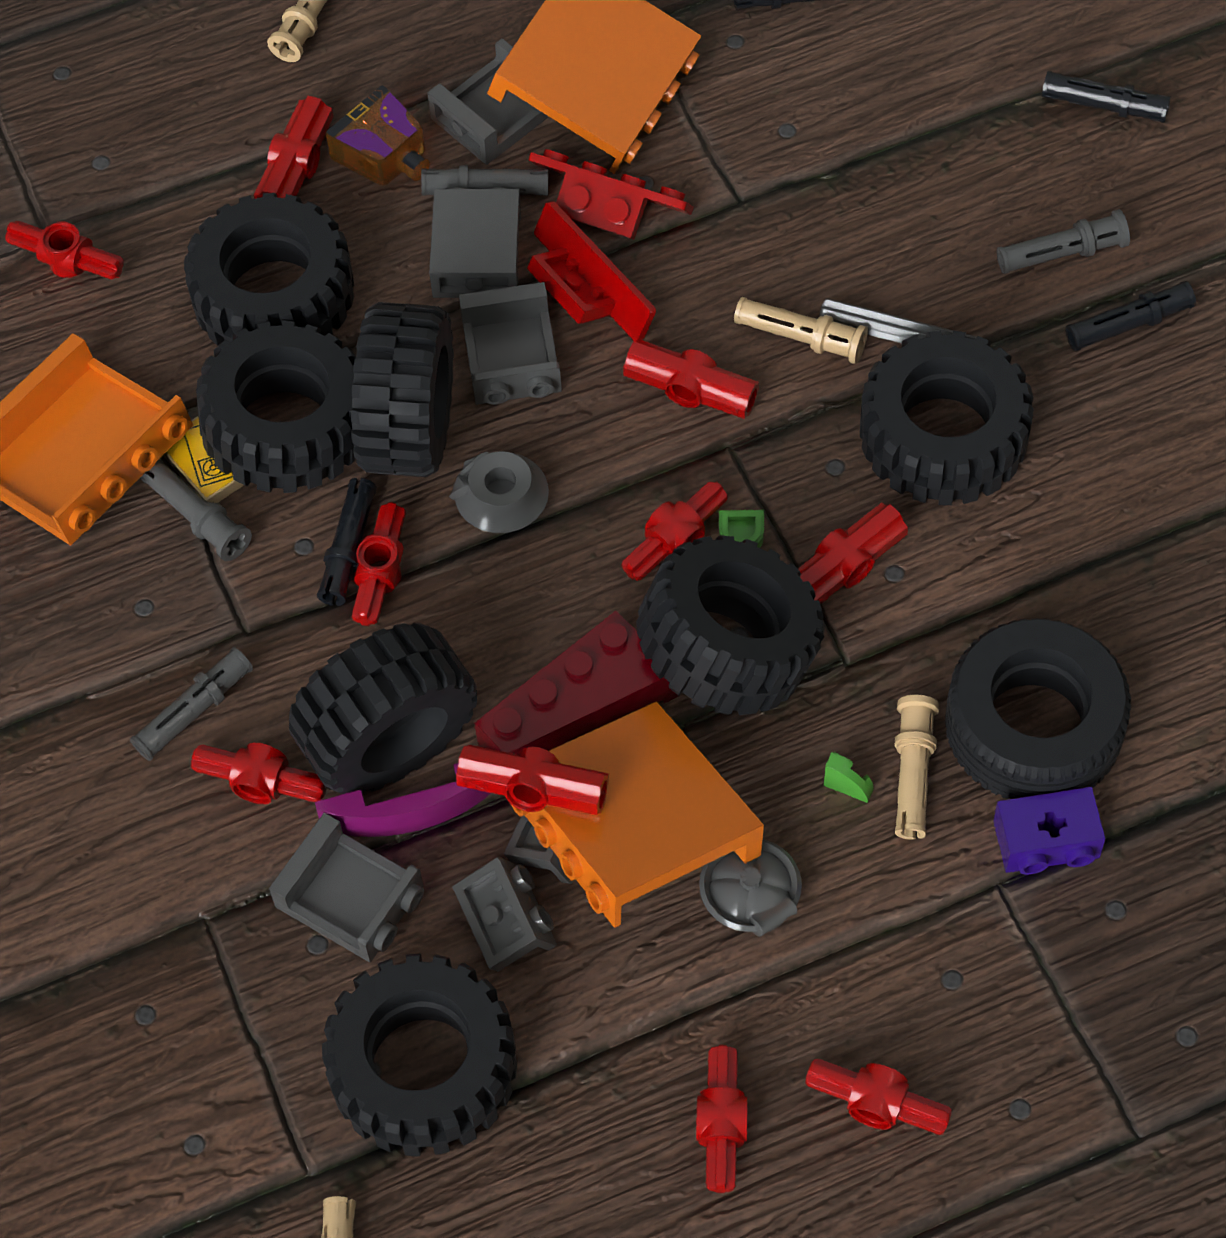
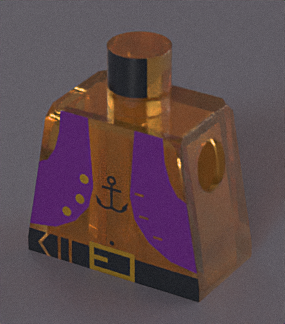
M383 85L326 131L330 158L379 185H388L402 172L412 180L418 181L421 179L422 168L429 169V160L422 156L425 151L422 127Z

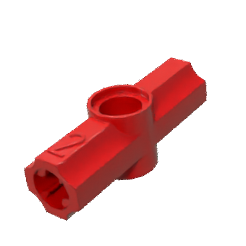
M307 96L306 99L299 100L284 133H276L268 151V166L253 195L254 199L262 198L263 193H276L277 198H285L286 194L297 196L304 179H311L314 176L320 160V145L334 118L332 108L327 106L322 99Z
M637 339L636 342L633 341L623 366V376L665 390V394L669 399L680 406L696 408L701 403L742 419L750 415L759 391L758 381L717 367L716 362L701 351L687 349L680 354Z
M881 502L846 531L843 528H838L828 534L818 545L814 556L798 568L801 573L800 578L803 582L809 581L815 590L816 596L814 600H819L821 604L841 587L851 588L860 583L873 568L875 560L907 535L908 526L903 521L901 514L891 504L885 505Z
M468 744V746L464 745L459 757L456 783L457 786L503 795L511 805L525 812H538L543 810L546 805L598 815L602 813L606 801L609 773L561 764L554 754L539 747L524 748L517 755Z

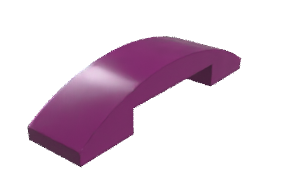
M459 763L453 764V766H454V772H455V778H456V773H457V769H458V764H459ZM453 782L365 806L361 790L317 801L315 806L319 819L323 813H326L340 821L342 832L347 836L381 837L410 833L438 825L468 811L491 793L457 786V783Z

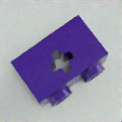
M1092 787L997 801L993 823L1006 873L1019 871L1021 874L1031 875L1044 871L1048 866L1067 864L1069 867H1082L1100 858L1105 835Z

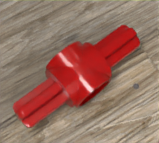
M21 221L10 222L7 226L5 240L9 244L36 253L38 261L48 264L52 272L59 277L71 278L82 274L84 271H88L112 280L119 278L122 274L123 258L93 247L92 240L81 236L77 227L71 223L56 222L45 229Z
M708 482L686 503L677 501L673 504L671 501H667L660 505L652 513L645 525L646 540L622 561L621 567L626 575L632 580L640 581L668 555L672 554L675 548L683 543H692L694 539L704 537V522L728 499V494L718 482Z
M389 502L380 507L373 534L366 536L356 551L358 565L354 582L359 586L352 612V619L362 626L369 627L378 622L385 594L392 592L401 580L400 563L404 546L399 539L406 511L394 502ZM378 561H385V562H387V563H386L385 565H383V566H379V567L371 566L373 563L378 562Z
M249 743L246 748L241 747L237 753L202 744L194 750L192 755L191 768L195 772L229 780L231 790L240 798L252 803L269 804L272 799L277 800L281 794L315 803L322 800L327 791V787L322 783L317 774L289 767L287 757L280 750L263 743Z
M727 1045L711 1047L708 1051L707 1089L702 1090L700 1095H697L696 1141H699L701 1146L706 1147V1187L709 1191L716 1193L734 1191L736 1187L737 1148L743 1146L744 1142H747V1096H745L743 1091L737 1089L738 1052L735 1048Z
M814 1059L806 1075L805 1084L808 1087L848 1101L847 1109L849 1114L858 1122L872 1128L888 1130L891 1126L895 1127L897 1121L900 1120L942 1135L946 1131L951 1118L952 1109L949 1106L908 1092L910 1084L907 1078L897 1070L885 1065L869 1063L865 1067H861L859 1073L824 1060Z

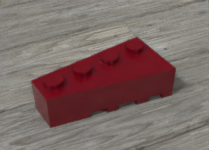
M615 610L474 723L477 743L479 747L517 755L524 748L539 747L550 751L656 701L667 703L679 697V695L669 689V682L664 677L659 679L651 668L652 660L645 658L639 644L641 639L638 637L637 630Z

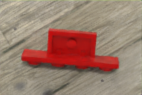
M549 149L544 150L543 156L530 153L528 161L537 166L565 174L556 204L574 221L634 240L647 201L689 215L692 214L694 207L684 201L686 194L664 186H661L659 193L644 189L646 181L622 174L621 179L616 180L605 176L607 169L583 161L582 167L579 168L567 164L568 156Z
M556 202L546 203L535 227L534 235L549 252L533 255L527 269L540 283L545 282L546 290L578 324L611 316L633 341L636 342L637 339L643 340L656 314V308Z

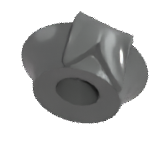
M504 451L483 452L464 462L463 469L458 474L449 497L456 502V506L463 518L474 527L492 533H509L528 526L540 516L548 501L549 488L543 471L530 459L519 454Z
M763 839L761 856L746 864L735 851H732L704 865L700 875L699 887L705 907L716 920L729 928L752 932L758 937H762L764 934L779 927L788 917L797 914L796 906L800 899L802 882L799 869L788 852L777 844Z

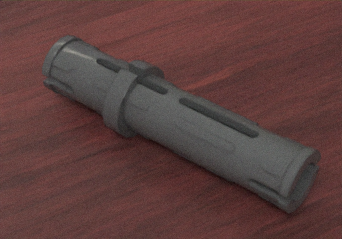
M460 165L459 169L422 168L421 170L422 196L434 195V189H450L454 187L463 189L502 187L506 189H519L520 195L548 196V168L468 169V165Z
M233 647L226 656L205 674L199 672L193 678L195 683L135 736H132L130 742L146 760L151 761L154 755L179 733L184 731L189 724L213 703L219 705L224 701L225 697L223 694L248 672L250 673L253 670L252 664L242 652Z

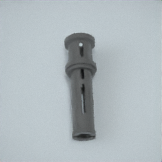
M1118 209L1112 211L1110 216L1089 222L1085 218L1077 220L1073 224V228L1036 237L1005 247H997V260L1002 273L1006 274L1013 270L1045 263L1076 253L1089 257L1093 256L1095 251L1114 245H1118L1120 248L1129 246L1130 232L1125 215Z
M161 459L149 470L152 472L151 475L145 472L140 477L143 482L147 483L191 522L190 526L196 537L207 539L217 548V555L222 560H234L246 550L251 541V530L243 524L237 525L227 516L226 508L221 504L207 502L165 465Z

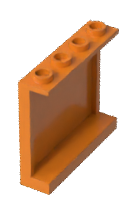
M545 0L495 73L487 94L501 103L507 93L511 92L616 158L609 170L615 174L623 161L631 164L643 144L638 140L641 132L644 131L647 134L652 132L662 115L657 110L661 101L667 105L672 101L681 86V83L676 81L680 72L687 76L695 65L700 54L695 52L694 49L701 35L646 0Z
M72 333L0 401V500L71 546L116 501L120 500L124 493L145 472L149 471L177 441L181 440L193 426L181 397L175 395L169 402L163 400L93 358L85 340Z
M657 701L549 751L556 756L561 764L609 773L606 801L601 814L594 815L546 805L543 810L538 812H525L512 805L514 811L519 816H525L532 824L541 845L544 848L550 847L556 854L565 875L572 881L576 880L584 889L592 909L598 914L603 913L614 928L621 925L622 905L732 851H735L745 864L760 857L762 851L764 824Z

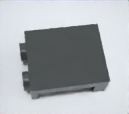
M502 38L495 43V59L452 92L440 83L427 92L431 119L486 165L549 117L511 92L507 93L501 103L487 94L495 73L513 48Z
M459 187L434 189L429 270L433 298H459V294L519 286L517 271L519 221L521 220L519 189H506L502 187L492 189H463Z
M545 282L459 294L461 317L476 405L484 403L501 404L507 400L525 397L542 398L551 393L562 392L559 362H557L549 318Z
M323 813L269 888L276 908L370 963L379 950L384 952L389 948L397 934L398 927L396 925L406 912L412 913L417 908L424 895V885L419 868L411 864L406 870L343 834L340 821L326 813Z

